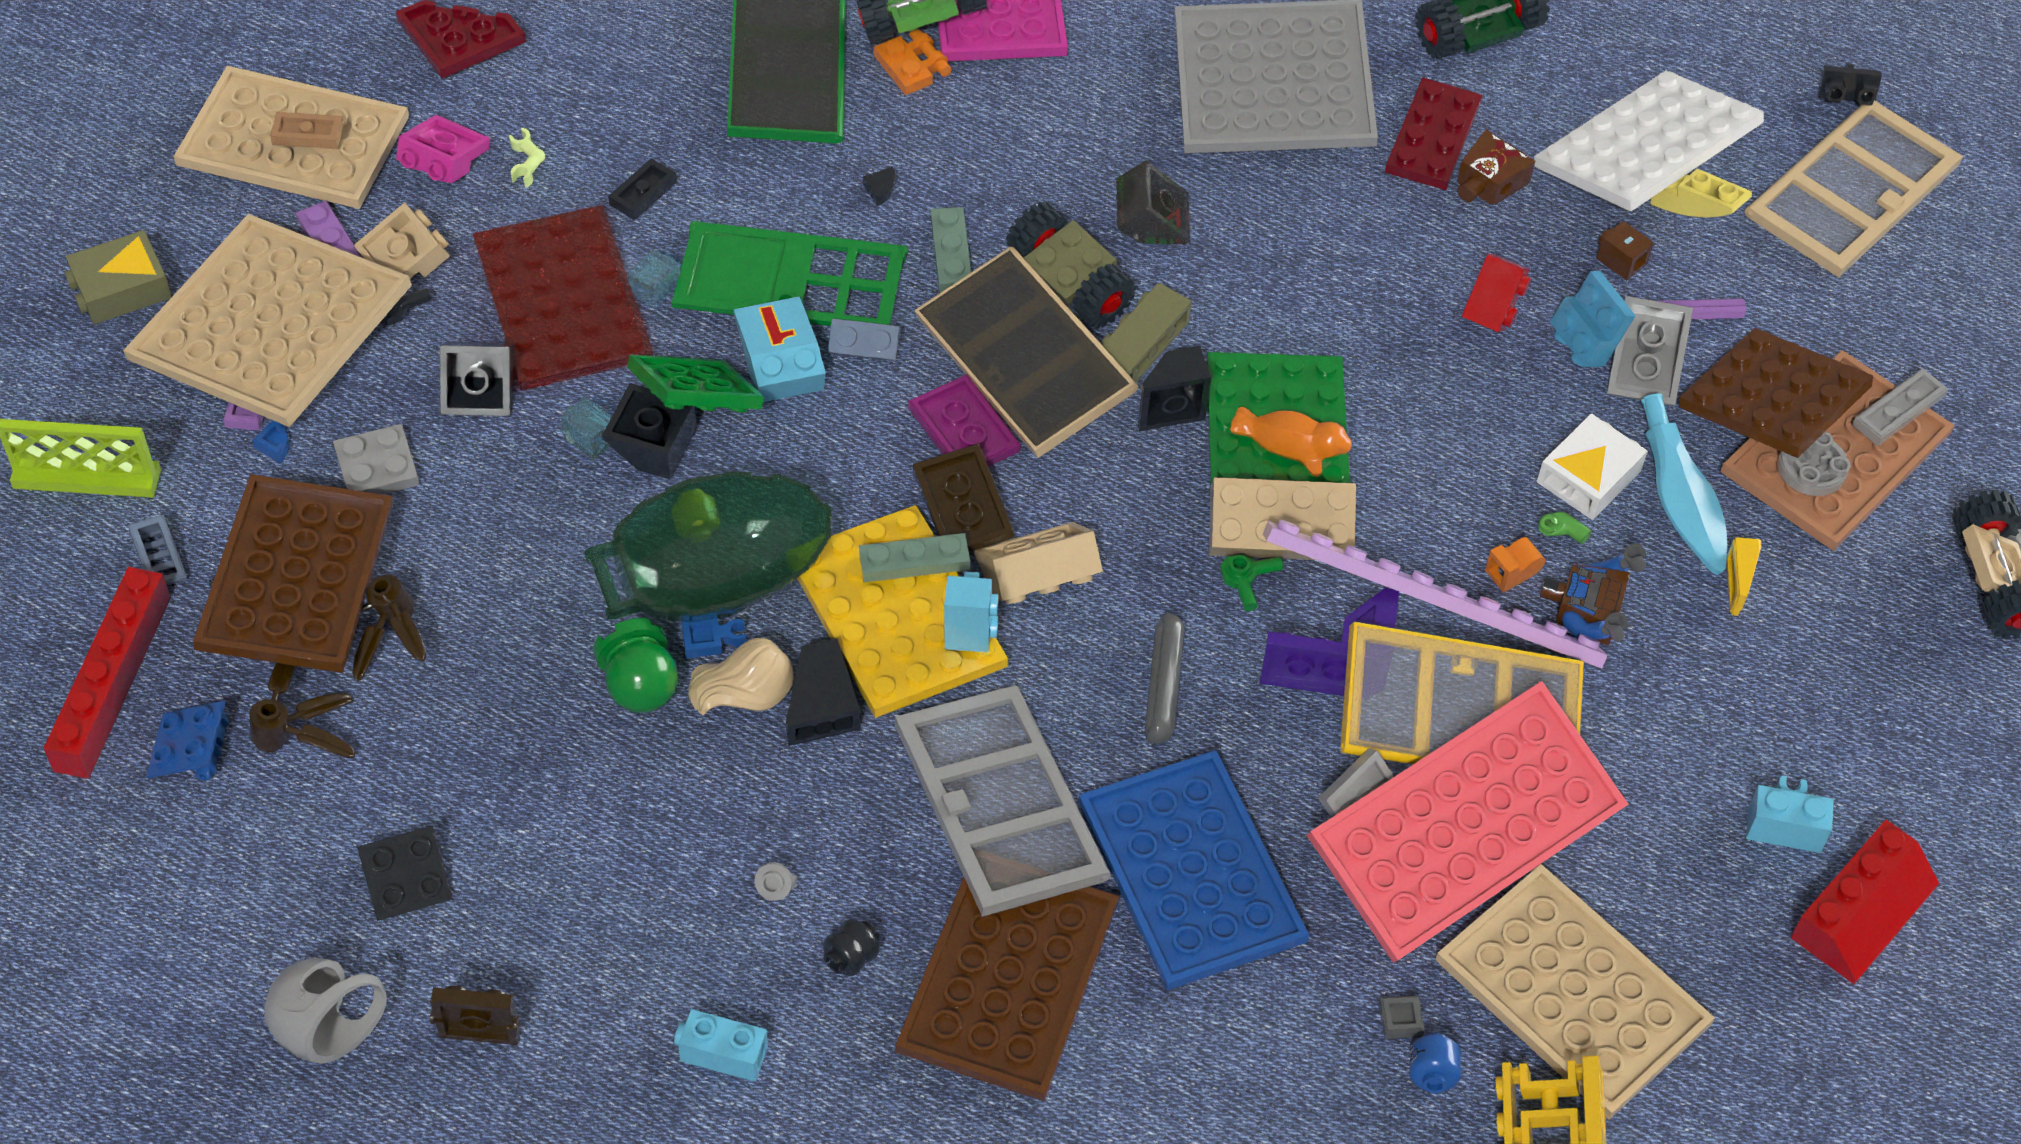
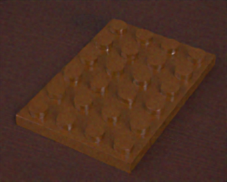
M250 474L193 640L194 650L343 673L366 597V591L370 584L393 507V496Z
M974 851L992 891L1050 875ZM963 877L896 1042L895 1053L1045 1102L1116 911L1119 896L1095 888L1085 887L982 917Z

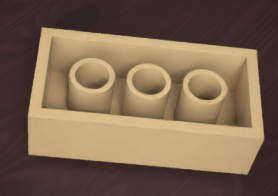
M1214 477L1210 489L1209 556L1243 554L1247 557L1255 558L1281 557V559L1315 560L1266 541L1263 532L1267 522L1270 521L1278 524L1279 520H1285L1300 527L1299 533L1312 537L1313 532L1334 540L1333 546L1343 550L1346 549L1347 545L1355 547L1356 484Z

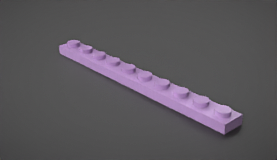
M1279 520L1278 524L1268 521L1264 529L1263 536L1270 543L1596 667L1602 668L1608 656L1599 647L1600 642L1583 634H1580L1578 639L1566 635V628L1549 621L1546 622L1545 626L1532 622L1534 619L1532 615L1518 609H1513L1512 614L1499 609L1500 603L1487 597L1480 596L1479 601L1467 597V591L1458 586L1447 583L1446 588L1433 584L1434 578L1424 573L1414 571L1411 576L1399 571L1401 566L1390 560L1380 558L1379 563L1367 559V553L1356 547L1347 545L1345 550L1332 545L1334 540L1322 534L1313 532L1312 537L1299 533L1300 527L1285 520Z

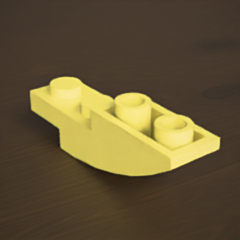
M1696 169L1690 175L1686 174L1651 198V205L1681 215L1707 218L1721 217L1734 213L1752 197V191Z

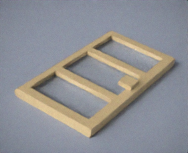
M1874 100L1871 106L1861 105L1751 203L1744 212L1749 219L1835 276L1840 277L1960 165L1963 156Z

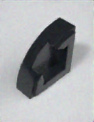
M893 166L863 176V185L876 206L885 203L896 184Z

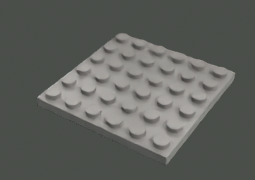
M1362 0L1175 6L1184 153L1377 146L1378 134Z

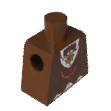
M1486 129L1461 163L1457 180L1459 185H1461L1458 187V194L1466 202H1472L1478 196L1488 204L1496 205L1530 183L1535 160Z

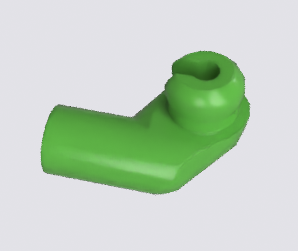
M1566 512L1545 514L1539 520V529L1547 536L1569 535L1580 544H1584L1592 533L1591 529Z

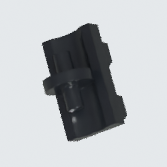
M1848 63L1845 67L1824 66L1821 83L1817 92L1818 98H1825L1828 102L1840 103L1842 100L1857 101L1860 105L1871 106L1874 100L1876 101L1882 73L1876 70L1855 69L1854 64Z

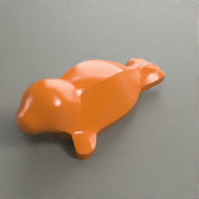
M1239 407L1230 427L1232 433L1251 437L1267 451L1302 463L1308 472L1315 477L1320 476L1322 472L1323 459L1346 454L1352 447L1351 439L1345 429L1338 423H1319L1306 415L1294 411H1276L1257 417L1247 408Z

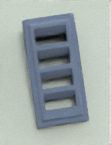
M164 514L128 525L130 536L143 570L161 572L174 567L176 573L164 576L167 586L187 580ZM162 535V539L146 544L142 542V540ZM165 545L167 548L166 550L153 553L150 555H147L146 551L156 549ZM170 556L171 561L151 567L150 562Z

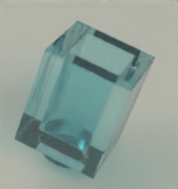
M652 249L628 272L629 293L652 308L657 309L675 291L678 277L680 276L679 263L671 256L663 255L657 250Z
M584 397L576 405L570 406L561 417L563 437L581 452L595 460L610 447L603 440L602 434L612 415Z

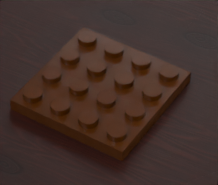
M1754 328L1679 397V408L1799 458L1872 387L1873 375L1766 331Z

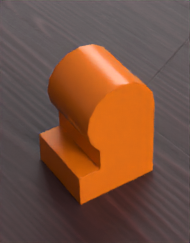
M1523 537L1513 542L1510 546L1504 547L1500 545L1491 549L1485 571L1504 593L1538 573L1544 566L1546 559L1527 537ZM1499 568L1504 571V576L1499 573Z

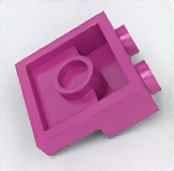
M434 115L399 136L396 160L400 161L406 168L426 172L433 180L453 183L470 172L471 160L489 150L490 138L443 117Z

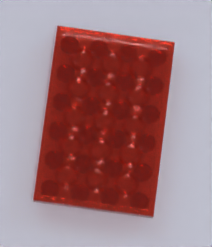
M603 205L473 233L475 247L505 343H515L514 368L520 391L625 367L628 365L629 355L653 356V350Z

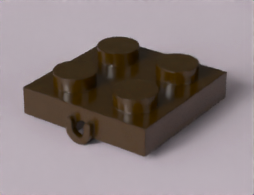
M460 986L433 987L430 999L432 1007L430 1024L436 1023L439 1038L518 1045L521 1030L513 995L496 989L479 992L468 991Z

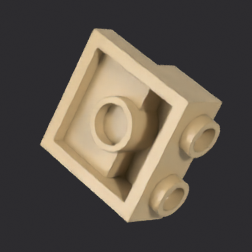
M405 202L354 244V247L364 259L408 275L410 279L418 272L426 277L450 257L444 249L449 245L445 238L436 229L431 233L428 227L432 223L420 209L413 212Z

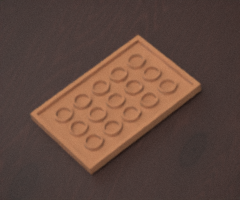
M1843 350L1833 359L1873 375V384L1862 397L1826 430V432L1833 436V441L1844 450L1851 464L1846 480L1840 489L1823 496L1807 495L1794 490L1785 483L1778 472L1777 460L1780 451L1751 438L1723 463L1720 471L1832 551H1835L1952 433L1955 426L1929 408L1881 445L1877 446L1852 424L1855 417L1897 386Z

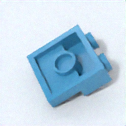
M1590 271L1576 296L1563 299L1550 323L1556 330L1554 332L1555 339L1562 344L1568 345L1572 350L1571 359L1575 364L1581 367H1600L1606 365L1636 315L1601 271Z

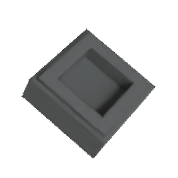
M1419 995L1380 998L1378 1005L1384 1039L1423 1037L1425 1029Z

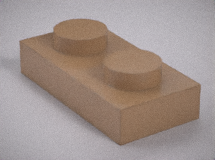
M276 112L270 134L272 145L338 149L343 129L342 116Z

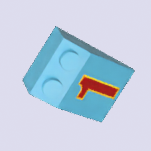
M800 296L733 310L752 386L764 396L763 402L824 390L826 372L816 337Z

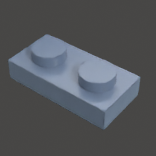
M832 319L828 353L896 361L900 327Z

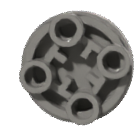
M1826 431L1799 458L1780 451L1777 460L1778 472L1785 483L1798 492L1812 496L1828 495L1840 489L1846 480L1851 466L1844 450L1833 441V436Z

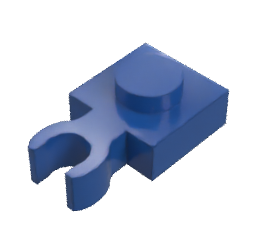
M718 616L681 620L686 658L722 654V645L728 644L733 647H739L747 642L746 634H733L736 631H745L744 620L734 619L724 625H719Z

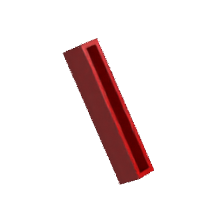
M127 567L43 747L53 772L85 779L90 778L170 602L171 597L162 573Z

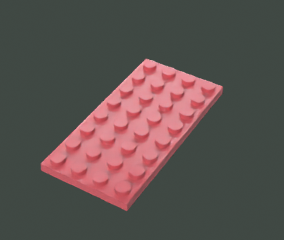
M1541 681L1316 827L1306 836L1391 961L1395 963L1627 806L1628 803L1543 681Z

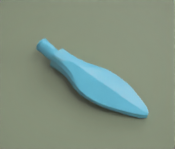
M1657 393L1645 396L1641 399L1645 410L1649 430L1644 436L1653 452L1657 492L1662 507L1676 531L1700 561L1713 574L1719 575L1725 570L1727 561L1726 524L1719 500L1712 486L1687 452L1677 424L1669 423L1663 395Z

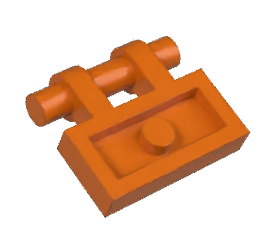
M919 28L909 32V36L913 40L912 42L906 43L902 36H898L874 46V57L905 96L932 85L933 73L938 71L941 76L945 77L952 71L948 64V58L942 54V51L936 50L933 46L932 38L927 33H923ZM924 54L928 59L921 61L918 56Z

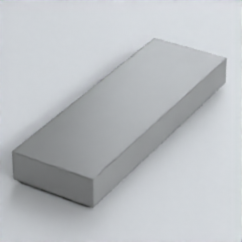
M1922 368L1855 417L1852 425L1879 446L1943 399L1948 392V388Z

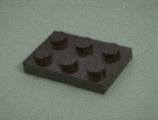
M979 443L912 464L914 475L938 536L965 533L968 552L1014 538V530Z

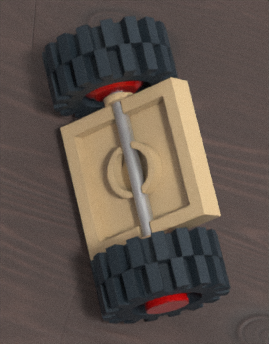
M1992 490L1991 494H1987V491L1980 492L1981 496L1975 497L1974 494L1969 496L1968 502L1962 500L1959 503L1960 507L1953 509L1952 520L1960 543L1965 546L1966 553L1973 562L1977 573L1975 576L1977 584L1985 592H1990L1991 596H1986L1984 599L1983 609L1991 632L1996 637L2002 636V639H2008L2011 635H2013L2014 639L2020 638L2021 551L2018 543L2012 541L2010 535L2016 536L2019 533L2018 529H2021V515L2012 494L2009 495L2004 490L2001 493L1998 490Z

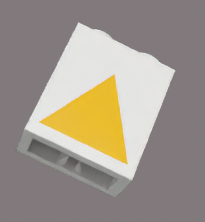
M1591 413L1543 460L1537 483L1591 520H1594L1641 472L1648 451L1641 447L1639 443L1629 439L1614 429L1609 423L1602 421Z

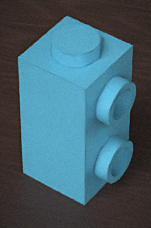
M691 1009L686 1023L680 1022L678 1025L674 1044L679 1047L681 1062L756 1082L768 1049L767 1029Z

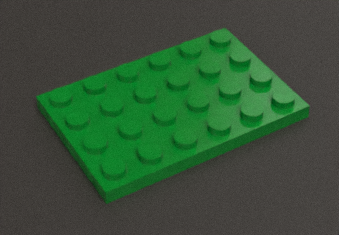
M1207 352L1206 363L1211 375L1208 398L1210 489L1214 477L1350 483L1348 453L1323 459L1322 472L1320 476L1315 477L1308 472L1302 463L1271 453L1262 448L1251 437L1237 435L1230 431L1237 409L1245 407L1257 417L1276 411L1298 412L1319 423H1338L1347 433L1342 356Z

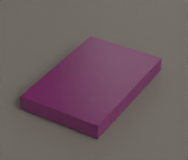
M967 374L908 401V409L942 455L979 443L989 467L1020 452L1021 444Z

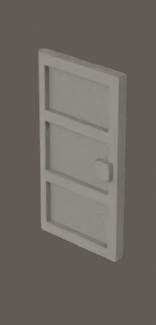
M1010 686L895 717L896 730L982 917L1103 883L1110 879V871L1018 686Z

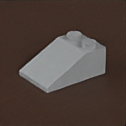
M1626 296L1625 303L1636 316L1614 351L1607 395L1641 401L1645 396L1659 393L1663 395L1664 405L1675 407L1693 307Z

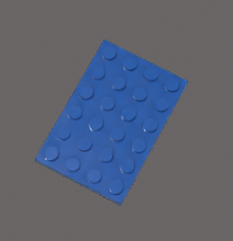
M1217 750L1079 794L1078 803L1167 991L1308 942L1309 933Z

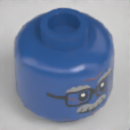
M1440 1033L1426 1034L1416 1040L1410 1049V1078L1412 1082L1420 1089L1435 1094L1455 1087L1461 1078V1050L1458 1044Z

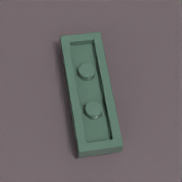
M963 207L931 209L930 218L939 293L971 273Z
M965 533L858 546L863 582L970 570V557Z

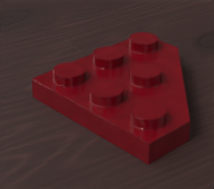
M428 0L419 1L395 12L398 23L441 79L526 43L525 33L511 15L497 12L496 16L480 14L479 9L458 5H454L453 9L438 7L436 2Z

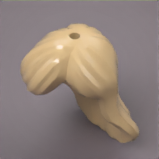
M754 638L743 643L720 663L698 665L691 675L688 690L689 700L694 709L698 710L701 715L706 714L708 710L717 706L764 711L777 705L790 691L794 681L793 667L788 656L775 643L766 638Z

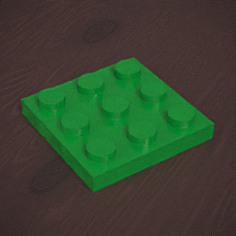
M629 355L627 368L668 408L684 409V406H696L701 410L715 411L717 407H723L740 413H746L748 409H762L764 396L725 360Z

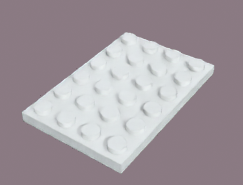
M1664 71L1535 155V167L1628 211H1633L1764 122V111L1704 87L1699 83L1685 79L1673 72Z

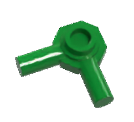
M1239 554L1226 557L1220 565V573L1224 584L1238 590L1243 608L1247 612L1253 611L1258 607L1251 587L1257 575L1283 570L1281 557L1253 561V559Z

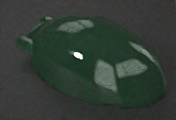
M734 471L691 478L665 488L663 493L655 495L648 500L645 498L633 508V512L618 523L613 532L612 541L588 548L584 552L586 561L592 564L608 607L605 612L610 620L639 612L657 619L689 623L730 617L781 594L814 566L831 539V507L827 503H823L810 490L811 486L780 474H772V477L751 476L752 472ZM613 557L621 586L628 598L626 601L621 602L605 560L606 558Z

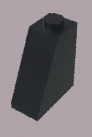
M838 639L817 640L809 645L802 646L786 718L788 746L860 730V708Z

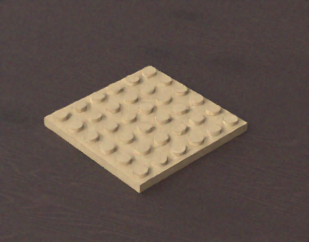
M248 214L130 342L123 352L129 361L290 427L412 284L408 275Z

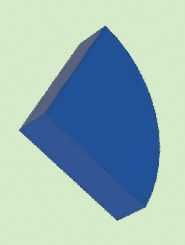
M272 420L252 440L255 449L280 464L288 454L289 439L284 425Z

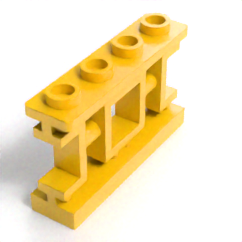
M1582 1056V1063L1576 1064L1575 1060L1567 1061L1568 1079L1531 1081L1527 1063L1519 1064V1067L1512 1068L1511 1062H1503L1502 1076H1496V1093L1498 1101L1503 1100V1112L1497 1113V1130L1499 1137H1504V1144H1533L1532 1128L1570 1126V1144H1607L1604 1078L1599 1056ZM1579 1080H1583L1584 1124H1580L1577 1108L1558 1109V1097L1579 1096ZM1516 1084H1520L1523 1099L1542 1098V1110L1521 1111V1127H1517Z

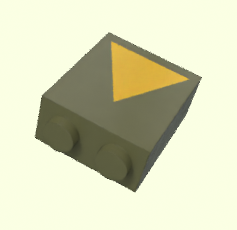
M145 230L66 256L70 269L64 271L68 285L71 291L78 289L79 293L74 296L81 314L88 312L93 325L172 298L165 273Z

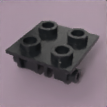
M433 825L357 846L377 921L453 900Z

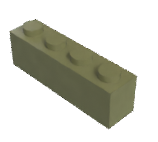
M1158 282L1150 292L1142 294L1137 307L1131 313L1127 312L1122 317L1118 328L1113 334L1108 333L1102 340L1101 345L1137 383L1189 323L1192 300ZM1091 355L1086 357L1080 369L1082 373L1081 388L1100 398L1118 385Z

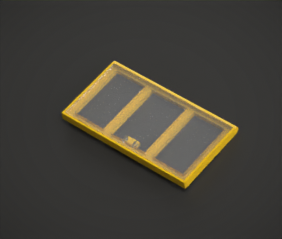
M1353 622L1349 625L1340 751L1341 753L1361 756L1369 748L1377 750L1383 760L1415 764L1541 681H1543L1580 734L1584 661Z

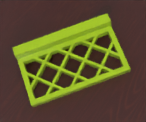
M0 419V439L13 470L10 478L13 489L154 498L161 467L159 461L152 460L142 428ZM12 433H21L28 438L23 440ZM47 435H56L64 440L58 442ZM83 437H91L99 442L97 444H93L92 442L84 439ZM118 439L134 440L135 444L130 447ZM37 442L49 450L45 452L33 444ZM73 444L85 452L80 454L69 448V446ZM110 447L120 454L115 456L104 449Z

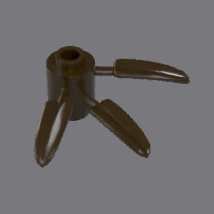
M386 574L375 578L367 588L366 596L369 602L363 605L361 613L374 608L380 615L376 626L370 625L366 628L359 643L352 672L357 682L364 677L385 632L383 628L385 622L392 625L405 648L415 659L419 661H425L426 659L424 643L411 618L414 610L412 597L397 577Z
M276 663L268 682V689L273 692L272 698L260 700L250 709L249 721L252 743L263 752H275L286 743L289 733L296 735L300 742L339 756L354 758L355 751L352 746L325 730L309 724L303 725L301 730L288 726V723L297 719L309 720L350 704L353 701L352 697L346 693H333L315 697L299 703L296 706L297 712L288 715L286 706L278 700L280 693L288 691L295 666Z

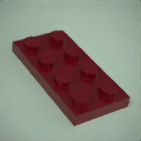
M1422 77L1386 163L1385 173L1446 191L1481 105L1483 95Z

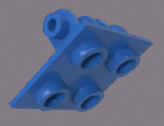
M219 701L163 713L146 777L153 778L194 770L198 779L203 781L210 780L211 776L217 772L218 758L216 757L221 755L225 729L229 724V720L226 717L227 713L224 711L226 702Z

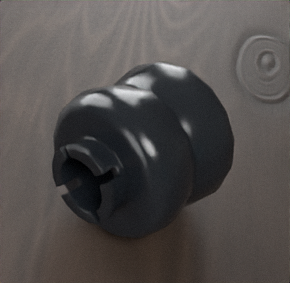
M845 920L840 925L838 931L828 935L824 940L823 950L825 954L823 958L826 963L830 961L827 966L836 974L843 973L847 976L859 974L865 964L874 960L880 951L879 935L877 932L873 934L876 931L875 928L867 921Z

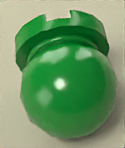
M633 618L615 624L616 631L605 639L601 635L597 637L593 645L594 657L598 667L605 672L607 692L614 702L634 713H650L664 707L675 693L678 685L676 662L666 650L667 638L662 626L652 625L648 618Z

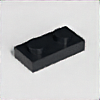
M651 158L608 196L609 205L635 220L677 182L676 173Z

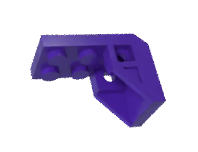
M1384 588L1345 617L1341 642L1331 641L1323 637L1310 638L1293 635L1289 632L1277 633L1268 631L1259 684L1344 696L1349 625L1353 622L1395 629L1399 591ZM1365 643L1361 699L1368 700L1384 690L1393 647Z

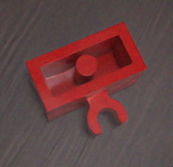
M1487 254L1461 317L1497 332L1504 331L1505 327L1511 328L1518 313V309L1514 308L1518 296L1524 297L1531 282V278L1527 277L1530 269L1495 254Z

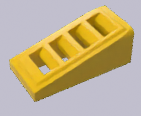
M1735 537L1728 551L1726 567L1731 615H1739L1748 597L1761 550V540Z

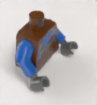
M1634 543L1624 550V557L1619 555L1601 562L1585 565L1575 564L1571 567L1567 583L1546 577L1540 597L1561 603L1556 621L1577 639L1580 634H1583L1609 646L1611 639L1617 642L1621 641L1625 636L1623 629H1627L1630 626L1625 614L1620 612L1630 573L1627 572L1628 568L1630 567L1635 572L1643 571L1646 567L1643 557L1647 553L1641 544Z

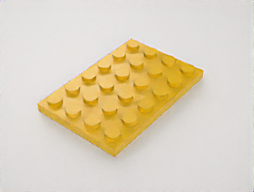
M916 505L786 552L788 564L830 639H838L846 667L875 718L1008 667V657L996 638H990L989 652L945 649L944 602L947 577L958 576L957 572L863 582L859 559V545L935 537Z

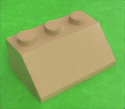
M1074 522L974 550L984 577L992 579V594H999V599L1007 604L1021 602L1026 599V594L1039 591V594L1055 592L1060 589V584L1072 581V584L1086 583L1093 580L1092 575L1103 572L1094 531Z

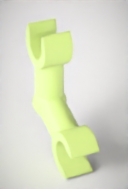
M521 128L524 139L516 140L513 136L509 135L510 144L513 150L524 152L528 158L523 164L515 165L511 169V178L514 183L518 177L524 176L523 180L526 188L533 183L532 173L545 160V153L531 141L530 132L525 128Z

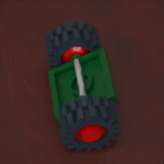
M1434 0L1417 8L1418 13H1416L1415 18L1418 22L1415 23L1416 28H1419L1420 31L1417 33L1418 38H1422V47H1426V53L1428 55L1431 54L1433 59H1439L1460 52L1463 47L1467 53L1474 52L1520 37L1523 31L1544 25L1549 18L1547 13L1550 12V7L1546 4L1549 0Z

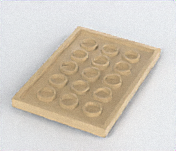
M226 66L173 157L176 166L360 209L409 118L408 107ZM276 112L342 116L343 129L338 149L272 145L270 134Z
M1542 864L1441 949L1435 959L1436 962L1564 1079H1568L1567 1061L1575 1060L1576 1064L1582 1063V1056L1598 1055L1603 1070L1605 1117L1607 1119L1612 1118L1704 1033L1715 1019L1713 1015ZM1579 1080V1093L1584 1096L1583 1080Z

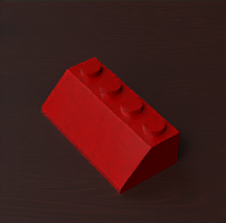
M1886 819L1801 916L1791 939L1855 985L1939 885V881L1918 841Z

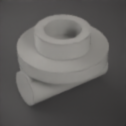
M766 863L759 867L755 875V887L762 897L772 901L781 900L791 890L795 889L798 876L791 874L789 869L780 863Z

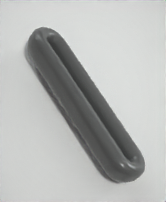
M1165 613L1160 617L1154 635L1144 732L1146 740L1154 744L1168 741L1173 736L1176 726L1185 628L1182 620L1172 613Z

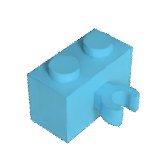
M965 572L964 577H947L944 602L945 649L989 652L990 638H997L998 633L997 613L999 594H992V579L979 578V573Z
M1783 775L1776 788L1758 785L1748 807L1746 839L1821 853L1832 832L1834 799L1805 794L1808 788L1805 779H1801L1797 790H1791L1787 787V776Z

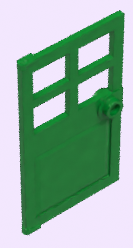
M691 221L689 240L672 299V308L734 315V309L799 296L803 304L806 287L809 284L839 288L834 313L805 310L810 324L831 326L832 319L890 325L902 265L905 263L908 249L906 245ZM815 248L847 252L842 276L810 273ZM858 253L890 257L885 281L853 278ZM850 289L882 293L877 318L845 315Z

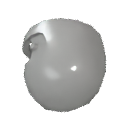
M316 957L298 960L285 968L271 984L264 1005V1022L281 1047L298 1058L324 1064L338 1060L348 1054L372 1032L384 1013L387 1001L385 988L379 978L372 974H358L345 979L344 970L339 962ZM371 985L374 989V997L367 1013L357 1020L342 1017L339 1013V1008L343 997L358 987Z

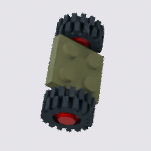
M1039 202L1038 206L1033 204L1030 206V211L1025 209L1021 212L1023 216L1021 218L1017 217L1014 220L1016 225L1010 226L1008 230L1011 234L1006 237L1008 241L1007 246L1014 247L1066 306L1073 302V309L1092 327H1106L1108 321L1112 323L1115 321V316H1121L1124 313L1122 311L1123 308H1128L1131 304L1128 300L1134 298L1135 294L1133 292L1136 290V286L1118 268L1117 260L1075 220L1068 224V221L1048 202Z

